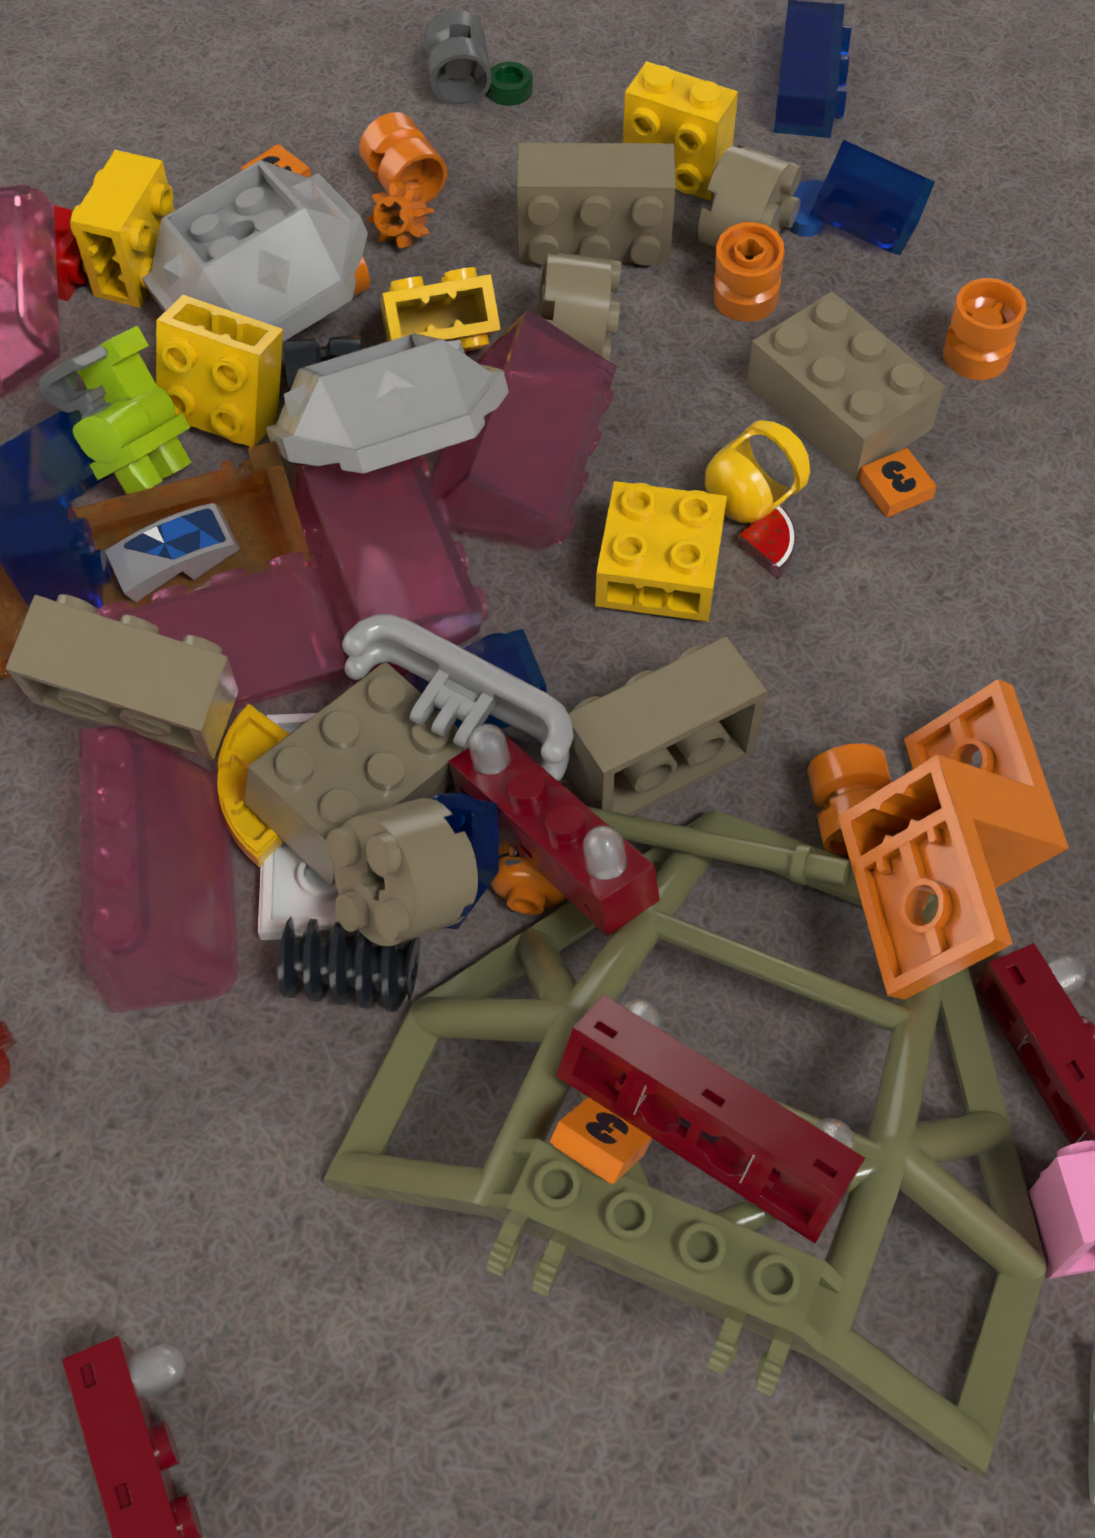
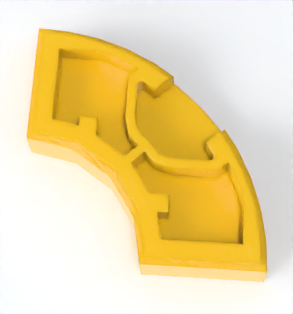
M248 703L236 717L224 738L217 764V787L220 807L230 834L246 856L260 868L263 862L284 841L244 803L248 766L290 734Z

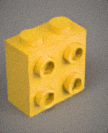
M646 61L625 91L623 143L674 144L675 189L685 194H692L711 201L714 193L707 191L709 183L723 154L733 145L738 91Z
M114 150L104 168L96 173L93 185L82 203L74 208L70 220L71 231L76 238L83 260V270L88 276L94 297L141 308L150 293L142 278L152 269L161 219L175 211L173 189L168 184L163 160Z
M469 267L445 272L444 277L440 278L441 283L424 286L422 276L390 282L389 292L382 293L379 301L386 341L416 333L443 339L446 342L460 340L464 352L481 349L489 345L488 337L501 330L491 274L477 276L476 267Z
M182 295L156 320V385L166 391L172 399L175 407V416L183 413L190 427H196L227 438L233 443L255 448L267 434L266 427L272 426L278 421L284 329Z
M614 481L596 572L595 606L709 622L727 496L709 494L700 490L686 491L656 487L646 483L633 484Z

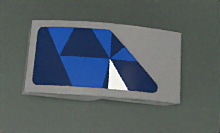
M211 503L159 520L119 541L105 550V553L123 593L135 602H138L182 571L195 580L240 548L220 507L215 503Z

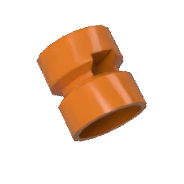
M390 112L378 117L369 124L360 140V156L386 192L389 194L390 183L403 182L406 193L412 188H422L424 191L421 199L424 203H428L437 197L443 189L448 176L447 165L432 144L427 141L414 121L402 112Z
M741 222L729 227L719 237L715 254L713 297L714 304L718 310L730 319L741 322H755L767 318L776 309L780 297L785 251L784 242L780 235L768 225L757 222Z
M995 278L973 280L960 289L953 308L951 324L943 345V358L950 369L958 375L974 380L995 378L1006 371L1016 345L1015 340L1020 332L1027 311L1026 300L1020 290L1008 282Z
M865 743L847 744L829 749L815 757L807 768L814 803L822 809V811L817 813V819L824 849L843 858H849L838 815L892 783L885 752L878 746Z

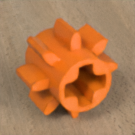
M393 182L389 184L390 195L386 193H375L372 195L376 205L373 215L367 217L369 222L375 223L377 229L381 232L378 241H390L396 236L398 247L405 248L412 246V235L419 238L430 234L425 224L428 215L433 214L434 209L427 207L421 199L424 191L422 188H412L406 193L403 182Z

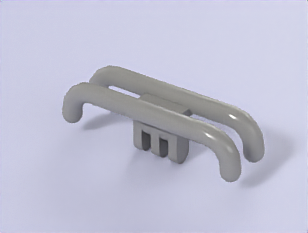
M393 614L373 615L363 619L345 635L342 648L349 658L345 663L344 671L349 678L354 680L363 679L375 665L390 662L430 682L411 711L409 717L411 721L422 726L435 707L440 709L441 711L437 715L431 731L441 737H445L455 721L459 719L463 723L457 730L453 743L466 749L490 714L539 741L542 744L541 755L543 757V762L540 766L558 781L563 777L570 760L569 749L573 740V726L564 705L551 695L420 625Z

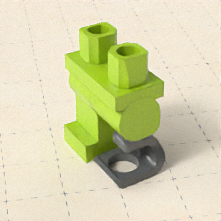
M138 325L67 360L46 372L39 381L40 394L46 401L55 405L63 412L72 413L79 410L82 415L81 421L74 425L73 435L87 456L95 461L89 465L97 480L114 473L128 499L161 483L162 479L192 463L177 438L178 435L191 427L183 413L175 416V407L172 399L166 391L156 385L141 358L139 351L149 345ZM78 373L87 389H77Z

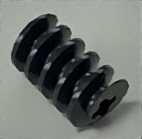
M290 916L282 934L277 960V979L280 992L285 998H296L304 986L309 1001L320 1002L330 988L334 1003L346 1005L356 990L357 1001L360 1007L366 1009L372 1008L380 994H382L383 1005L386 1011L397 1012L406 996L410 1000L414 992L420 957V936L408 940L404 949L397 948V944L393 946L372 945L371 941L359 930L353 942H347L343 926L340 922H335L328 938L324 939L320 936L318 919L312 918L309 919L303 934L295 935L294 922Z

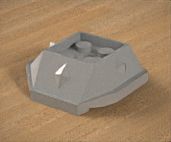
M260 160L161 219L152 269L142 280L164 312L182 295H186L284 329V342L352 301L356 286L354 274L362 259L368 232L360 215L319 173L307 178Z
M414 333L299 368L290 391L284 394L285 404L277 424L266 427L272 449L289 462L313 466L340 463L341 469L344 471L364 474L476 438L485 426L484 416L496 410L509 391L503 370L478 364L466 356L460 340L446 342L443 339Z

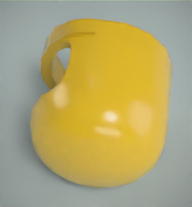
M755 421L712 458L705 470L707 493L727 496L725 516L730 520L739 523L756 522L769 515L807 485L810 475L809 455L802 441L789 428L772 421ZM765 435L785 453L795 475L792 487L777 483L760 467L750 446L751 436Z

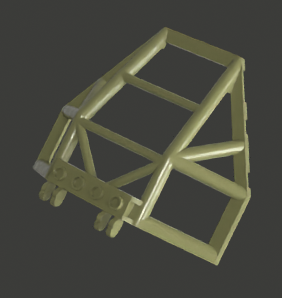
M715 809L710 810L686 826L796 849L798 844L808 845ZM655 846L642 855L655 865L660 901L614 931L578 982L559 951L597 926L575 905L568 902L412 1004L323 1179L326 1187L337 1192L341 1190L361 1200L364 1196L487 1216L503 1222L498 1238L488 1258L487 1271L504 1277L507 1270L513 1266L524 1234L528 1233L548 1242L544 1254L540 1256L532 1275V1291L548 1297L554 1288L568 1253L576 1254L724 1319L725 1321L707 1369L724 1376L726 1368L732 1366L739 1348L740 1341L738 1336L741 1328L747 1329L771 1340L768 1350L761 1356L754 1375L756 1379L755 1390L771 1397L789 1349L795 1350L814 1359L940 1451L941 1457L966 1467V1471L981 1477L986 1473L1046 1273L1047 1264L968 967L905 1000L898 999V1004L676 918L675 915L708 867L712 866L715 859ZM814 847L815 854L848 860ZM852 866L845 887L811 879L806 884L814 889L862 906ZM770 871V872H773V873H775V874H778V875H780V876H783V877H786V878L790 879V875H788V874H783V873H778V872ZM929 894L928 902L922 910L923 919L926 924L931 922L937 913V895ZM658 940L891 1031L868 1138L776 1101L866 1158L847 1191L849 1194L825 1261L753 1231L778 1220L748 1200L711 1213L652 1188L640 1160L614 1185L612 1183L609 1184L553 1145L545 1142L570 1088V1085L556 1077L573 1027L603 994L614 1001L618 1000ZM526 974L539 999H496L488 997ZM940 1008L967 1114L918 1122ZM441 1038L542 1042L484 1168L384 1155ZM579 1091L580 1096L584 1101L587 1098V1096ZM978 1155L991 1208L944 1169L940 1163ZM899 1190L998 1271L956 1405L852 1328Z

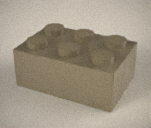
M519 142L517 176L519 263L543 265L546 253L556 254L558 252L621 260V264H670L675 201L674 144Z
M833 291L752 341L746 383L854 481L858 479L862 466L902 450L933 429L945 388L942 383Z
M60 594L57 600L53 601L34 595L5 668L32 703L214 761L239 692L228 656L221 654L223 649L220 646L204 638L186 635L183 642L159 635L160 629L156 625L135 616L122 615L120 621L97 615L95 614L97 609L93 605L73 596Z
M727 636L707 646L704 644L696 645L685 651L677 661L656 671L646 670L633 676L625 686L601 698L593 696L577 704L568 713L572 720L573 740L569 749L570 760L564 776L580 801L586 806L633 816L755 754L767 690Z
M387 662L382 663L248 766L244 803L331 887L336 883L333 862L329 857L326 847L328 833L332 829L341 827L347 820L355 816L420 798L436 800L454 785L448 761L472 747L473 744L472 740L470 745L463 749L453 743L456 732L459 729L455 724H453L445 737L433 733L431 728L440 712L436 707L422 726L409 719L411 711L422 694Z

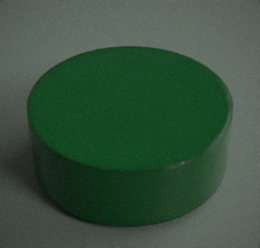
M509 61L496 64L490 68L491 84L487 96L491 101L503 106H516L526 102L533 93V75L526 66Z

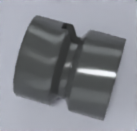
M450 10L436 15L428 23L424 33L432 91L437 98L451 105L468 104L480 100L488 92L491 84V70L484 27L479 19L470 12Z

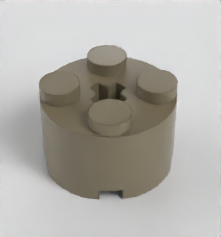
M738 144L737 147L730 146L720 159L707 191L713 192L714 196L711 211L705 208L701 210L698 225L699 242L716 249L720 235L729 227L741 222L765 224L777 231L778 234H780L782 227L790 229L798 215L801 199L793 195L800 183L803 167L747 146Z
M558 252L556 254H545L539 293L541 294L539 311L536 313L535 359L608 368L611 336H606V333L616 334L620 301H614L611 292L617 293L619 288L621 260Z
M429 798L415 799L352 817L341 827L332 829L328 833L326 847L329 857L333 862L335 883L339 894L335 900V912L345 930L349 932L359 930L367 939L375 944L393 946L457 924L464 918L460 916L464 907L472 905L477 895V864L472 845L465 831L455 834L444 819V817L453 814L443 804Z

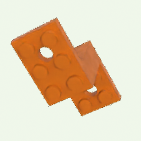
M999 679L906 737L904 741L913 770L838 815L887 996L905 1000L1012 945V939L996 888L1069 849L1012 684ZM978 750L982 754L980 768L970 765L972 755ZM929 894L937 895V913L933 920L926 924L923 919L922 910L928 902Z

